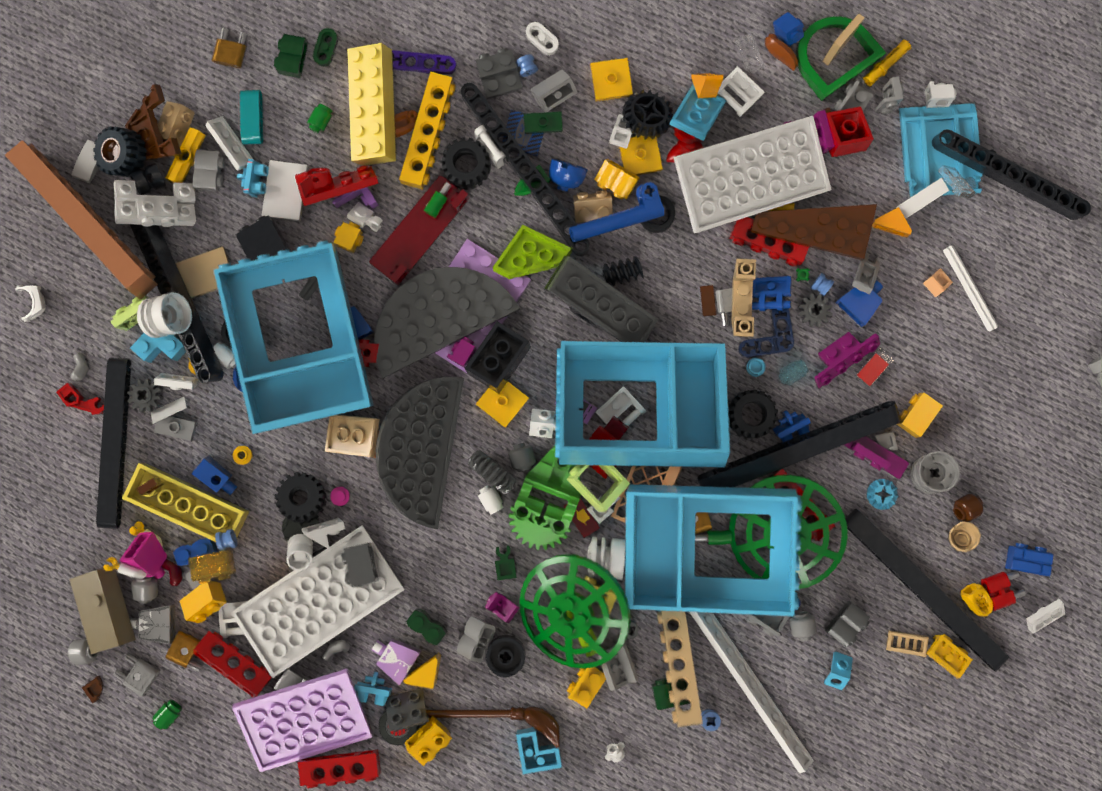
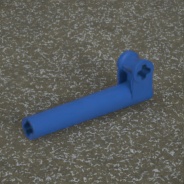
M647 182L637 187L638 206L570 227L569 233L572 241L577 242L664 216V207L660 200L657 186L652 182ZM649 189V193L645 194L644 190Z

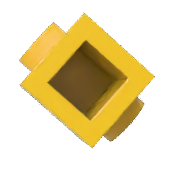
M343 222L335 231L336 238L333 243L342 249L354 253L356 247H360L363 242V232L359 229V225L353 222H349V224Z

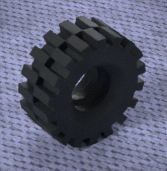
M304 472L302 474L294 473V476L288 475L286 476V481L282 479L280 482L282 484L281 487L277 486L276 488L278 494H275V499L277 500L275 504L279 508V512L292 522L300 524L304 523V521L311 522L313 517L315 519L318 518L317 514L324 511L322 507L323 505L326 506L325 498H327L322 484L314 476ZM303 490L308 495L307 501L301 505L295 504L293 501L294 494L297 491Z

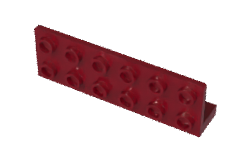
M440 175L369 260V263L399 286L469 201V194L463 189L460 191ZM448 182L452 185L445 195L448 199L437 217L434 218L424 212V209L435 191L440 192L444 184Z

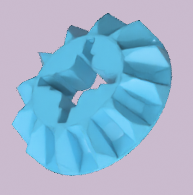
M878 479L869 485L867 499L874 508L885 510L890 509V507L896 504L898 493L893 482L886 479ZM884 488L885 493L890 494V496L884 497V499L881 500V496H878L875 493L882 492V489Z

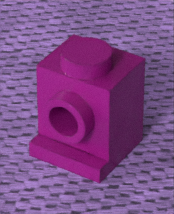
M465 336L460 342L456 341L451 350L454 353L452 355L448 353L447 358L465 368L476 350V347L473 345L474 341Z

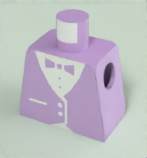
M392 639L388 646L377 640L372 648V651L381 656L376 665L398 685L403 682L421 653V650L395 639Z

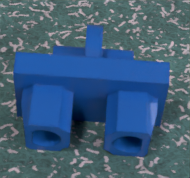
M785 410L782 412L784 418L778 420L780 425L772 429L774 434L784 442L792 439L791 433L796 430L799 435L810 432L808 424L811 422L803 413L797 415L796 412L789 414Z

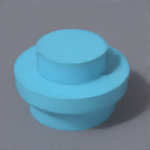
M752 358L746 365L748 374L753 377L761 376L766 369L764 361L760 358Z

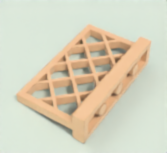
M632 466L626 480L629 483L632 480L633 484L639 485L647 482L650 485L649 480L660 477L662 485L675 486L682 467L669 466L667 471L660 473L658 466H655L658 474L648 478L644 470L648 466L636 468L637 466ZM642 469L645 480L635 483L632 476L635 471ZM628 487L619 496L620 499L617 501L614 512L611 517L626 523V517L623 518L616 514L619 507L626 505L625 493Z

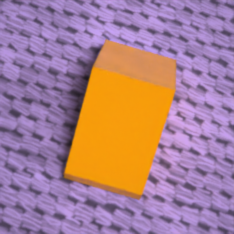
M712 73L691 74L698 98H713L717 96L723 81V75Z
M899 207L875 219L872 224L873 228L905 238L912 232Z

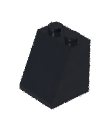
M269 215L256 219V223L251 226L242 227L239 233L235 234L247 259H250V261L258 260V256L265 254L276 256L278 255L277 252L283 250L292 252L274 220Z

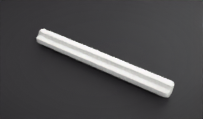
M952 245L943 250L987 331H993L998 327V324L955 247Z

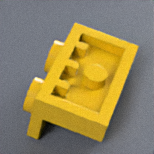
M934 635L933 639L935 641L926 654L954 677L961 678L973 659L968 656V652L965 649L955 646L952 643L953 640L947 635Z
M596 667L580 668L577 673L579 678L576 682L572 681L566 690L568 692V699L576 701L586 709L606 680L604 672Z

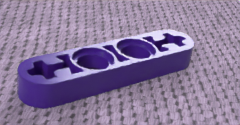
M392 50V56L396 60H401L400 56H403V65H400L399 61H393V70L430 73L431 71L438 74L451 75L457 68L456 61L451 56ZM407 58H414L416 63L413 66H407L405 63ZM432 59L435 64L432 68H426L424 62ZM437 60H440V64H446L447 61H450L453 66L446 69L444 65H439L440 69H437Z

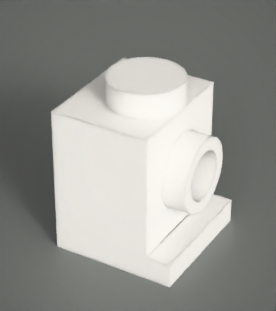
M930 81L924 90L926 108L949 107L956 98V89L953 88V84L939 83L934 85V81Z

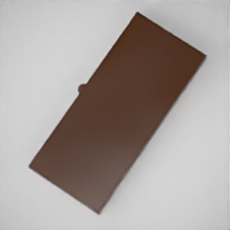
M713 285L700 286L703 316L716 315Z

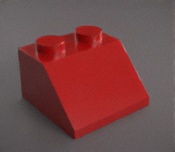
M861 106L826 113L835 146L829 150L831 158L868 149L874 138Z

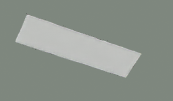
M940 178L896 208H900L906 219L948 192L949 189L943 179Z

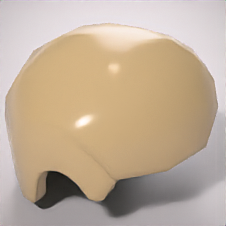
M963 521L952 527L949 531V542L957 551H971L980 543V531L973 523Z

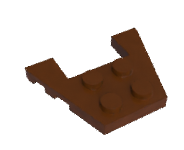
M153 84L150 88L151 93L149 96L145 95L142 100L143 105L140 109L134 111L125 128L136 131L137 134L141 135V140L145 142L144 148L147 150L145 153L146 160L179 156L182 153L177 138H169L163 143L153 109L163 103L165 99L161 86Z

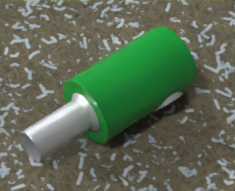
M446 182L440 192L435 191L430 201L426 204L424 212L436 218L448 199L445 195L452 185Z
M731 530L707 531V535H695V542L707 541L708 545L732 544Z

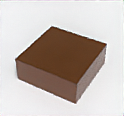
M152 478L138 487L137 491L140 495H148L162 486L163 483L160 478Z

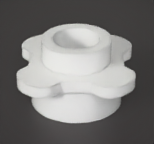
M624 743L609 744L605 759L607 761L612 760L613 762L621 761L625 756L623 750L625 747Z

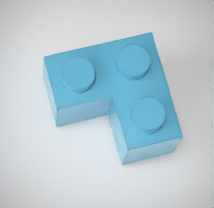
M143 333L130 347L143 361L149 363L161 351L175 361H178L186 353L180 337L176 334L161 338H151Z
M534 727L517 730L516 737L523 774L562 768L559 748H556L553 744L539 746L537 730Z

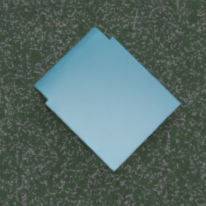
M956 104L939 108H926V106L899 108L905 182H909L910 197L940 178L943 179L949 189L942 196L981 193L982 188H978V183L982 177L981 173L937 151L932 146L933 138L946 129L952 130L980 145L975 104ZM941 137L942 142L946 144L945 138ZM958 146L959 151L963 152L962 147ZM975 154V158L980 161L979 156Z

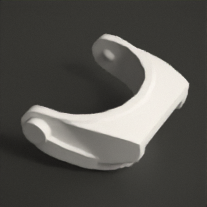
M16 286V291L26 290L31 295L32 309L27 316L21 318L24 322H30L40 316L46 307L44 296L40 292L41 287Z

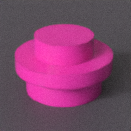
M336 487L332 490L330 499L333 504L343 506L348 503L350 493L344 487Z

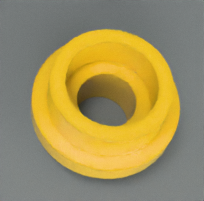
M238 446L233 451V459L237 464H248L252 459V451L247 446ZM242 451L245 453V457L243 459L239 457V454Z

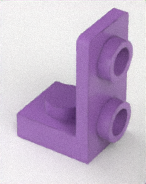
M368 187L336 196L335 200L332 201L334 206L338 208L363 194L360 197L366 206L370 205L372 209L379 206Z

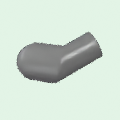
M83 353L73 356L77 366L70 377L75 382L83 380L89 370Z
M345 640L333 641L329 644L322 658L331 662L335 653L348 652L350 644Z

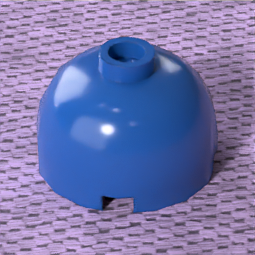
M552 159L549 167V177L553 183L558 185L557 189L568 192L569 188L575 189L583 183L588 169L569 164L565 161Z

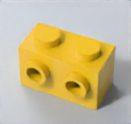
M924 392L918 395L915 394L910 399L909 403L911 405L907 410L904 409L900 413L901 422L897 424L915 438L923 435L943 407V405Z
M210 580L204 581L180 600L185 620L195 623L204 622L207 617L217 612L220 607L227 603L221 583Z
M432 716L429 722L422 725L405 742L407 752L424 766L427 762L432 761L442 748L449 744L452 737L449 730Z

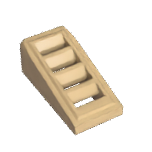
M889 630L886 650L926 657L929 636ZM894 636H898L897 647H892ZM902 637L906 638L905 648H901ZM910 639H914L912 649H908ZM918 640L922 641L920 650H916Z

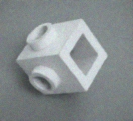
M532 408L529 436L552 438L553 431H556L555 411Z

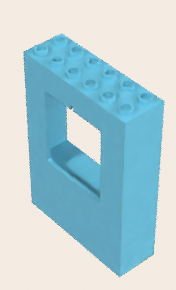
M328 241L318 242L316 247L311 248L308 245L300 246L294 252H289V250L279 251L276 256H270L269 254L258 256V260L250 261V259L239 260L237 265H231L230 263L221 264L218 266L219 269L213 270L253 434L374 406L337 249ZM316 276L333 347L270 362L260 327L253 291L283 284V279L287 283Z
M561 341V348H557L555 458H559V465L725 467L730 454L725 344ZM583 382H655L657 440L583 439V410H579L583 409Z
M629 484L626 491L625 595L628 600L629 609L794 616V610H798L799 606L798 595L795 590H799V578L796 571L800 569V559L796 551H800V539L797 531H801L800 515H797V511H801L800 495H797L796 489ZM696 513L770 515V546H774V548H770L769 578L696 576L694 574Z

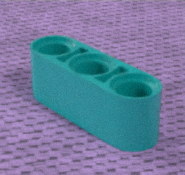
M261 90L240 91V132L243 145L263 144V138H261L263 137Z

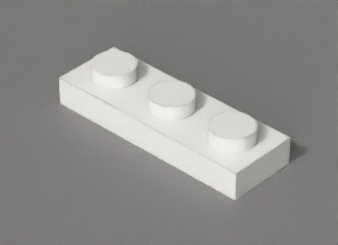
M221 116L207 121L205 126L236 170L246 168L248 159L253 158L225 118Z

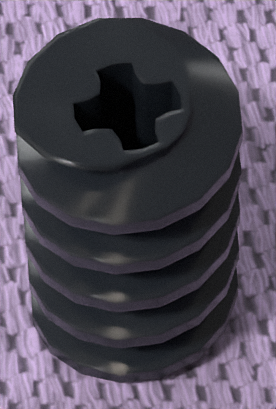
M636 256L633 257V262L626 258L625 264L622 260H619L618 266L615 262H611L610 268L606 263L603 265L604 281L607 283L611 282L613 286H615L616 280L623 284V278L630 283L631 276H633L635 281H638L639 274L644 279L641 263Z

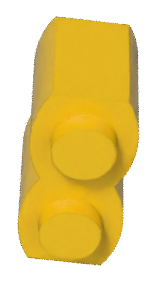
M606 159L594 180L598 182L597 186L604 190L610 189L614 192L613 195L623 200V198L628 199L640 177L616 162Z

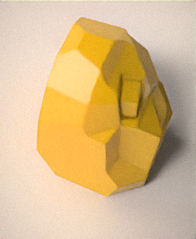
M972 583L961 590L962 599L977 616L987 617L992 612V600L982 585Z

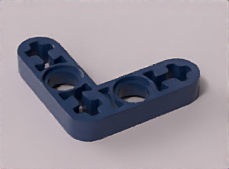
M784 308L781 311V314L785 313L786 316H779L777 318L775 315H778L779 311L777 309H770L774 336L749 339L741 342L738 346L739 354L744 358L790 351L794 346L789 308ZM778 320H784L787 323L785 330L778 329ZM788 332L789 335H785V340L789 341L790 344L787 345V349H784V346H780L783 336L779 337L778 333ZM763 341H768L771 344V349L767 352L761 349ZM754 342H757L759 353H756V349L750 350L749 354L746 351H742L745 344H748V347L755 346Z

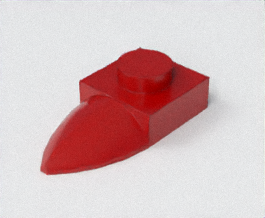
M679 140L669 151L666 162H675V156L702 149L703 146L699 141L688 144Z

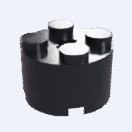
M511 635L496 637L490 643L486 652L488 667L499 677H511L522 669L526 657L523 643ZM509 652L508 655L511 657H508L507 660H504V656H502L501 654Z

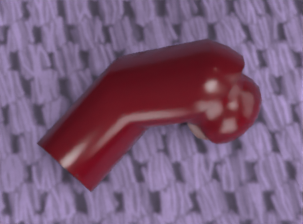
M166 559L161 567L169 571L170 584L178 586L183 579L182 569L177 564Z

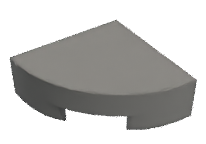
M894 431L874 435L875 441L884 448L891 451L898 450Z

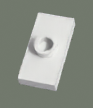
M161 373L154 378V385L168 386L172 390H181L182 388L194 389L198 385V378Z
M1058 599L1026 618L1028 629L1031 633H1036L1065 615L1064 603Z

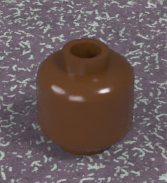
M966 494L954 502V515L961 521L970 522L983 514V501L973 494Z

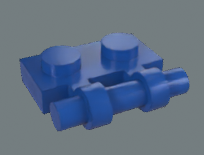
M791 276L755 278L753 281L752 298H759V302H752V310L766 311V309H777V311H783L784 308H791V301H783V297H791ZM776 297V301L766 302V298Z

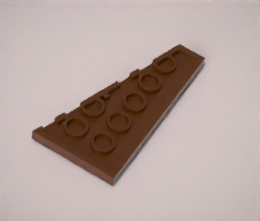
M877 204L765 211L755 214L751 232L863 261Z

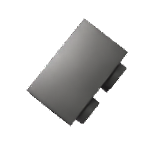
M371 543L343 548L344 553H341L343 564H347L348 572L345 573L347 584H351V588L379 581Z

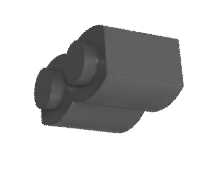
M848 601L825 631L843 646H851L857 640V633L860 630H865L869 625L868 620L870 616L854 603Z

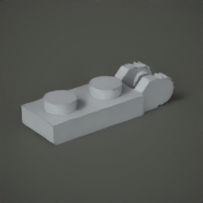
M866 253L865 259L861 260L858 265L852 286L870 294L878 275L880 259L876 258L871 263L868 261L870 254Z

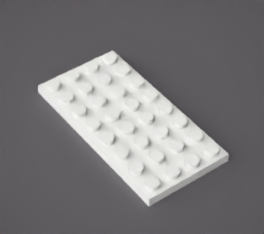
M813 116L674 157L694 233L831 190Z
M363 525L331 545L330 549L327 548L313 557L312 564L307 569L292 571L230 612L272 678L405 590ZM371 543L379 581L351 588V584H347L345 573L348 572L347 564L344 565L342 562L341 553H344L343 548Z

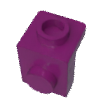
M495 592L488 598L485 606L487 610L492 611L508 624L520 608L498 592Z

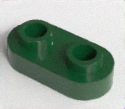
M325 28L318 35L313 51V59L319 66H328L333 60L338 43V36L333 29ZM331 37L332 40L330 42H326V38ZM322 55H326V59L321 60L320 57Z

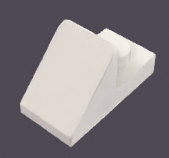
M335 518L301 529L308 538L330 549L327 534L336 535L340 533V530H344L345 526L340 518Z

